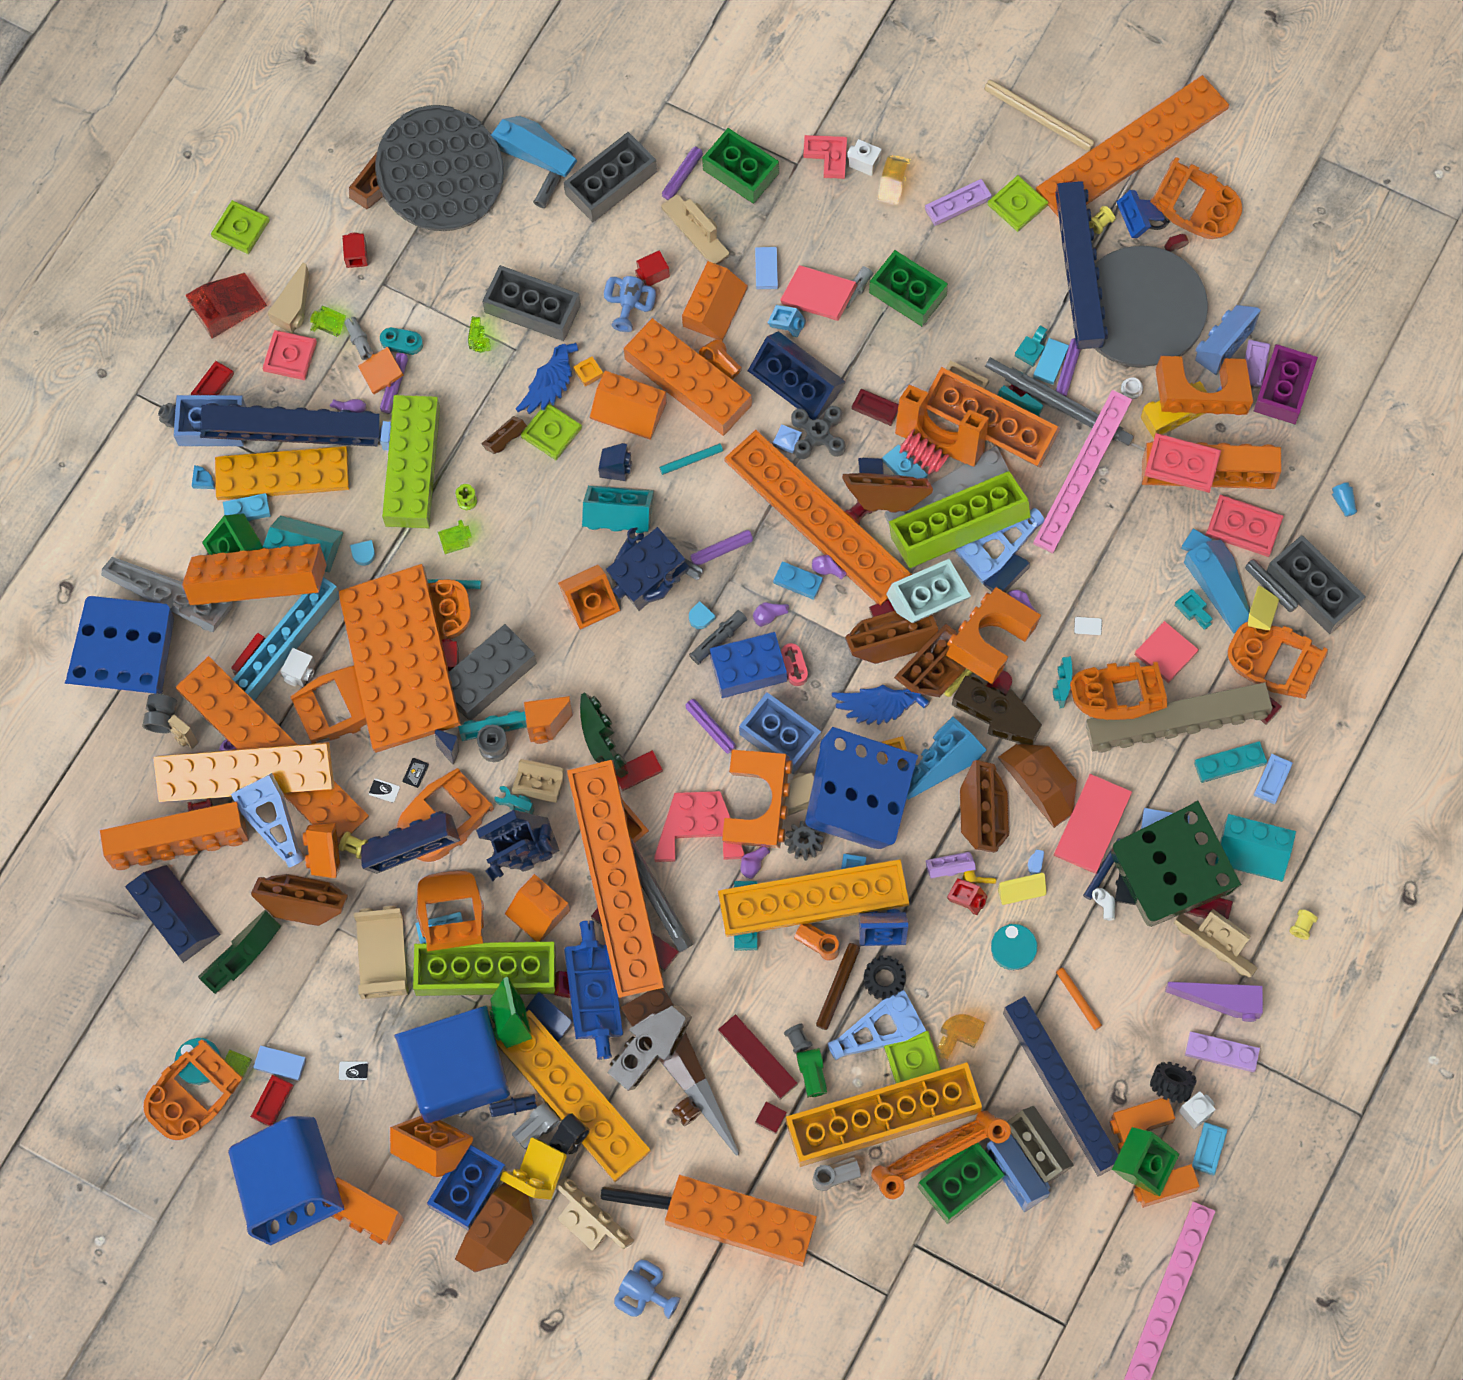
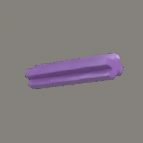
M695 146L688 153L662 191L663 198L669 200L678 192L702 157L703 151Z
M1075 338L1070 341L1056 388L1057 392L1066 397L1081 350L1076 349Z
M397 353L395 360L404 374L408 356ZM403 376L393 382L390 387H386L380 405L381 412L387 414L392 412L394 395L398 394Z
M749 530L740 532L691 554V561L699 566L752 542L753 536Z
M691 699L686 703L685 706L689 713L727 754L731 753L736 748V744L695 699Z

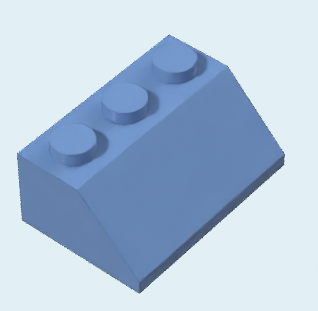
M1236 305L1232 311L1227 310L1221 319L1223 322L1219 326L1215 325L1209 332L1208 336L1210 337L1206 342L1202 340L1197 346L1195 361L1217 375L1224 359L1231 358L1255 330L1261 310L1257 307Z
M1010 1134V1137L1003 1143H994L993 1141L987 1143L985 1152L1005 1175L1004 1183L1024 1212L1048 1198L1050 1194L1048 1182L1045 1183L1038 1176L1035 1167L1029 1158H1026L1015 1137L1013 1138Z

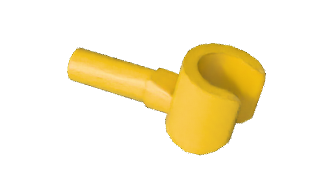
M975 870L966 871L962 875L964 881L975 885L977 883L996 884V878L976 877Z

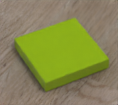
M1017 175L994 195L987 205L1019 232L1048 206V201Z
M232 200L211 232V237L249 255L270 219L268 216Z
M548 404L545 410L540 409L524 429L521 438L554 460H557L582 429V425L551 404Z
M929 1031L918 1034L906 1041L884 1046L895 1083L941 1070Z

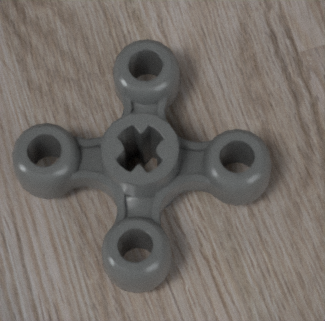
M830 406L827 408L822 420H811L804 409L793 411L791 414L793 426L802 428L807 432L806 438L799 440L794 445V453L797 458L807 459L811 454L812 448L825 445L829 453L835 457L841 456L845 452V441L840 437L832 436L829 431L833 425H838L842 420V411L839 407Z

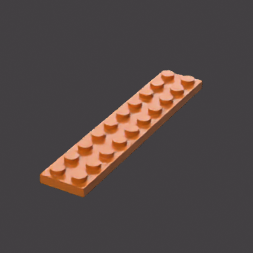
M1202 75L1036 187V191L1048 201V206L1058 217L1055 196L1057 183L1083 181L1084 189L1088 190L1087 205L1229 108V104Z
M757 430L753 431L724 458V461L824 555H829L847 573V576L880 606L886 600H889L886 593L892 583L912 575Z
M209 656L175 687L236 749L298 745ZM335 781V788L283 793L284 797L312 825L336 823L338 847L343 835L347 831L352 834L369 818V815Z
M609 760L567 770L618 998L664 988L614 762Z

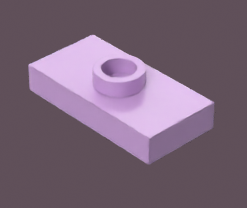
M1248 341L1245 359L1251 386H1262L1270 349L1269 343Z
M971 852L926 860V868L930 878L946 875L954 876L961 872L976 870Z

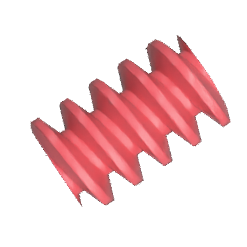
M913 429L902 443L899 453L901 454L907 450V459L915 456L914 464L922 461L921 469L929 466L927 474L930 475L934 471L937 473L949 457V454L941 457L943 450L940 448L934 452L935 444L932 443L927 447L928 439L925 438L920 441V433L912 436Z

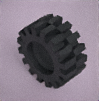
M882 955L879 956V959L875 957L871 963L867 964L864 971L865 989H868V993L870 995L873 994L875 999L882 998L883 1001L892 995L896 996L898 992L904 989L906 981L904 966L902 963L899 964V960L896 958L894 960L891 959L892 956L884 958ZM879 971H890L894 976L892 984L889 986L879 985L876 981V974Z
M1161 1062L1155 1068L1150 1081V1087H1152L1153 1092L1157 1091L1156 1095L1159 1097L1161 1095L1164 1096V1100L1169 1098L1171 1102L1175 1103L1177 1100L1178 1103H1182L1190 1099L1197 1080H1195V1075H1192L1193 1072L1190 1070L1186 1071V1067L1183 1066L1181 1068L1178 1063L1172 1065V1062H1167V1064Z

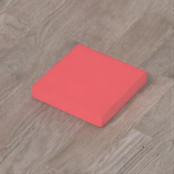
M274 330L263 364V372L305 380L317 344L316 339Z
M1164 621L1135 651L1134 655L1147 666H1152L1153 662H1158L1161 677L1169 683L1198 653L1199 649Z

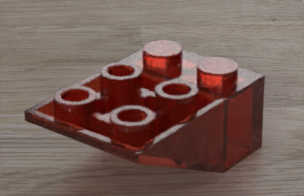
M245 273L203 284L185 295L190 308L211 339L267 306Z

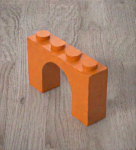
M1160 356L1155 370L1162 412L1213 413L1216 415L1248 414L1253 403L1246 359L1225 358L1219 370L1222 390L1215 393H1206L1195 389L1188 383L1185 377L1182 357Z
M908 385L899 398L895 434L907 438L914 429L912 436L920 433V441L927 438V447L934 443L935 451L941 448L943 450L942 454H949V457L975 467L984 453L989 417L969 409L959 424L958 432L943 430L930 419L927 413L929 392Z
M997 587L991 594L988 592L985 594L980 603L981 606H976L969 616L971 619L963 621L958 630V635L953 634L947 643L949 650L946 655L991 684L1003 671L1008 656L986 643L982 639L979 629L987 626L1000 627L1026 642L1036 629L1041 618V614Z
M732 750L729 772L733 776L756 777L767 781L772 791V802L767 812L759 818L752 820L724 818L723 842L726 844L780 848L781 842L784 843L785 829H782L783 820H786L788 815L785 799L790 794V783H787L788 774L792 773L793 767L792 760H790L787 754Z
M1160 1098L1114 1112L1109 1123L1112 1133L1117 1134L1120 1143H1117L1120 1153L1132 1127L1150 1131L1173 1124L1176 1118L1169 1099L1164 1100ZM1192 1164L1172 1170L1160 1196H1156L1136 1185L1133 1193L1137 1203L1141 1202L1142 1208L1196 1192L1200 1186Z

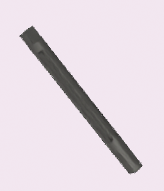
M991 357L985 365L987 369L1006 378L1005 381L1093 428L1099 414L1013 367L1009 368ZM1119 426L1112 440H1118L1129 446L1134 436Z
M631 838L642 888L678 951L682 952L691 947L693 943Z

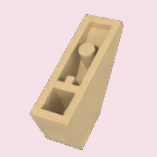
M302 263L268 311L270 322L293 334L296 328H300L304 321L309 282L307 264Z

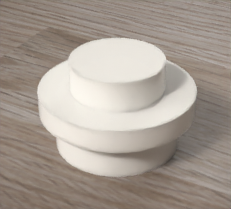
M1131 377L1123 381L1121 392L1124 396L1136 399L1142 394L1143 385L1137 378Z

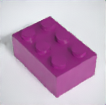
M1276 344L1253 412L1296 425L1318 357Z

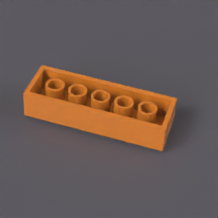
M653 318L624 347V357L627 362L722 436L752 406V395Z
M943 367L940 368L928 391V411L959 426L969 409L989 417L986 441L1041 468L1061 430L1058 426Z
M1154 441L1146 443L1142 458V485L1182 486L1144 476ZM1205 442L1196 443L1221 450L1211 487L1275 489L1281 474V447H1275L1270 444L1263 446L1241 444L1235 446L1228 443H1219L1217 445H1208Z
M320 544L284 546L272 549L263 548L260 550L218 553L214 555H197L190 559L182 586L190 605L319 593L327 564Z
M237 801L100 830L103 855L110 866L116 870H126L131 865L136 864L141 866L149 865L152 861L159 859L168 861L174 859L175 856L183 854L185 856H192L202 850L216 851L221 846L226 845L239 846L243 842L249 841L245 817L241 814Z
M679 1175L665 1218V1225L803 1267L817 1216Z

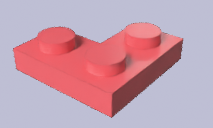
M805 135L803 158L824 159V178L845 179L847 137Z

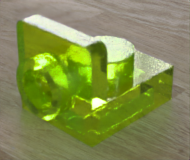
M322 305L318 311L314 310L309 322L312 325L310 330L315 332L318 328L338 337L346 315Z
M472 316L468 345L469 349L482 353L491 351V342L489 338H484L485 326L481 325L480 317Z
M462 520L458 521V526L438 531L444 554L470 547L468 539L472 538L469 526H464Z

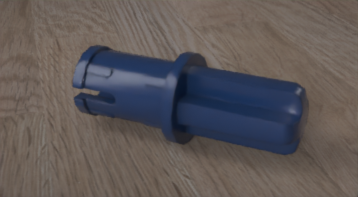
M534 1094L515 1099L511 1097L510 1100L489 1105L492 1117L512 1113L517 1115V1112L537 1108Z

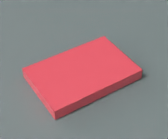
M799 265L780 301L783 305L839 321L857 284L848 279Z
M1156 433L1144 476L1210 493L1221 450Z
M1220 494L1205 536L1269 557L1283 515Z

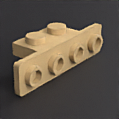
M676 194L661 205L662 210L707 261L719 264L729 256V251L717 239L716 223L713 219H708L704 215V211L698 203L695 204L690 198L684 202Z
M1214 909L1209 913L1201 926L1184 914L1179 915L1174 921L1180 932L1196 939V942L1201 947L1210 949L1219 960L1231 964L1240 975L1251 978L1258 969L1239 955L1251 936Z
M566 1177L558 1180L556 1188L571 1201L558 1217V1220L592 1251L595 1250L606 1235L622 1249L632 1245L634 1239L630 1236L629 1231L614 1222L612 1216L608 1212L602 1211L595 1204L594 1199L585 1195L573 1180Z

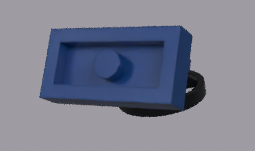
M1129 190L1116 201L1131 238H1139L1148 229L1161 230L1170 223V220L1168 219L1167 221L1163 213L1150 200L1139 199L1136 190ZM1149 220L1161 221L1164 224L1161 226H1153L1150 224Z

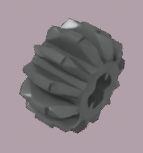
M800 821L799 828L793 824L791 825L792 831H786L788 839L784 841V844L789 846L787 849L789 854L795 852V859L803 855V859L806 861L808 860V854L815 858L817 856L815 850H822L820 843L823 842L824 838L819 835L820 831L812 830V828L804 826V821ZM800 838H804V840L808 838V843L804 844V841L800 843Z

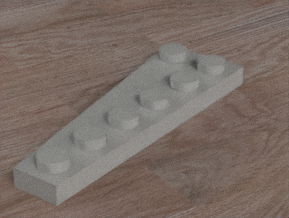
M995 446L982 454L975 467L964 464L931 484L933 492L910 510L897 513L886 511L884 516L887 522L1003 474L1009 471L998 447Z
M111 557L102 568L101 576L154 603L167 604L171 612L197 624L206 631L214 632L233 608V601L190 605L182 586L183 582L115 557Z

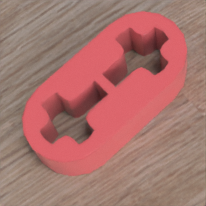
M787 644L782 648L781 654L787 671L788 681L794 686H802L808 678V671L802 652L796 644ZM791 650L792 653H796L795 662H792L790 656H787L788 651ZM797 667L799 674H802L801 679L793 676L794 668Z

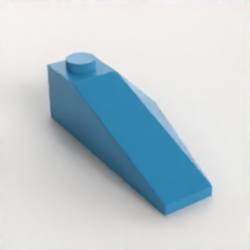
M522 116L502 119L491 134L496 140L500 151L563 177L569 174L577 162L576 158L537 122Z
M1222 540L1204 542L1187 552L1184 564L1234 634L1241 625L1248 622L1250 612L1233 555Z
M955 717L948 720L933 736L935 741L929 750L924 749L921 753L923 758L918 765H915L907 795L908 800L970 767L973 761L979 760L987 751L975 736Z

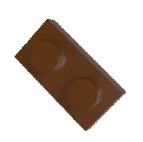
M513 416L481 444L486 451L493 454L499 453L506 448L508 442L519 437L527 425L523 419Z

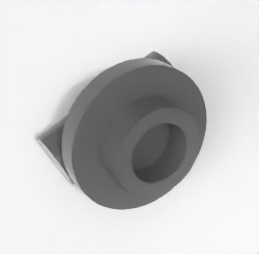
M167 403L159 409V421L167 427L174 428L176 405Z

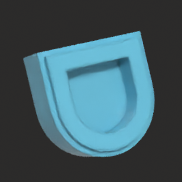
M372 540L350 545L353 559L358 565L366 566L373 562L375 551Z
M700 601L689 612V622L696 629H704L716 619V616Z

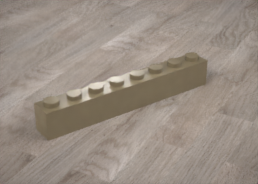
M1260 683L1168 702L1167 708L1135 719L1105 720L1090 718L1086 720V729L1092 752L1098 751L1103 753L1111 750L1112 747L1120 746L1121 748H1127L1136 742L1151 743L1156 738L1161 737L1171 739L1177 737L1180 733L1195 734L1204 728L1214 730L1229 723L1239 725L1244 723L1245 720L1253 718L1254 720H1263L1271 713L1272 705L1266 683Z

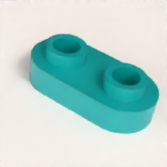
M390 327L384 329L380 334L382 347L384 349L388 347L393 352L414 355L423 348L422 337L417 332ZM390 335L394 336L392 339H387ZM410 339L415 340L413 343H408Z

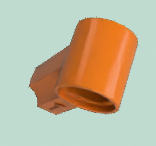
M713 340L699 350V355L732 380L742 370V367L727 353V348L721 340Z
M810 923L801 924L794 936L795 940L819 953L825 960H834L838 957L840 953L839 941L834 935L826 934ZM831 943L835 948L832 951H825L823 946Z

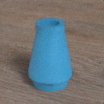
M1349 482L1333 487L1332 496L1341 508L1344 516L1348 517L1356 514L1353 487H1350Z

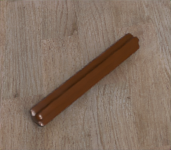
M849 943L816 1022V1026L822 1030H827L860 951V947L854 943Z

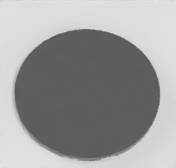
M428 105L418 107L401 115L384 133L378 146L375 160L376 179L386 202L404 220L427 230L453 231L473 224L482 218L493 206L503 182L502 155L496 140L491 136V132L489 133L474 116L450 106Z
M1131 246L1113 251L1095 263V267L1099 268L1097 285L1102 288L1100 307L1104 306L1105 319L1102 321L1103 326H1107L1108 339L1104 340L1103 347L1094 348L1097 352L1113 362L1117 361L1129 367L1145 368L1146 366L1157 365L1160 356L1181 357L1191 349L1204 328L1208 302L1205 287L1200 277L1185 260L1161 248Z

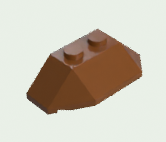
M850 473L843 474L842 476L847 488L862 507L872 512L878 510H887L892 513L908 511L933 492V488L926 478L917 479L910 476Z
M896 611L861 620L850 634L845 636L852 656L878 664L919 652L938 632V626L933 615L911 623L897 614Z
M945 623L894 678L911 692L940 698L966 670L964 666L946 656L949 650L947 643L953 634L958 635V632Z
M1015 744L998 756L1000 762L1053 828L1072 815L1077 780L1049 746Z
M975 760L960 788L961 833L976 850L995 853L1009 836L1008 792L1001 777L996 772L995 764Z
M289 874L275 875L268 878L258 877L251 892V896L274 918L320 926L341 914L348 899L346 893H343L330 882Z
M503 1182L491 1195L466 1233L455 1260L473 1272L507 1264L534 1223L529 1196Z

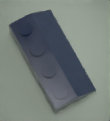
M779 331L766 336L747 370L794 407L804 409L811 420L818 419L835 401L846 382Z
M439 811L431 814V818L425 821L420 819L409 824L410 827L405 829H393L385 837L376 836L368 839V843L361 846L362 868L378 874L459 842L460 838L452 815Z
M167 865L143 872L125 886L183 963L221 935Z

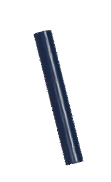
M1111 850L1083 894L1088 900L1093 898V890L1099 888L1114 863Z

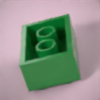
M730 128L724 131L702 157L703 171L753 204L779 175L778 160Z
M896 250L892 252L873 276L869 285V293L921 327H923L947 296L948 283Z
M976 1143L949 1157L920 1180L917 1188L948 1225L1001 1183L1005 1175L981 1145Z

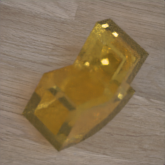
M894 155L888 156L883 169L877 200L896 205L899 204L911 159Z
M966 1014L955 1015L946 1020L941 1027L940 1033L948 1037L943 1036L937 1049L941 1050L939 1058L948 1061L957 1041L975 1049L986 1022Z

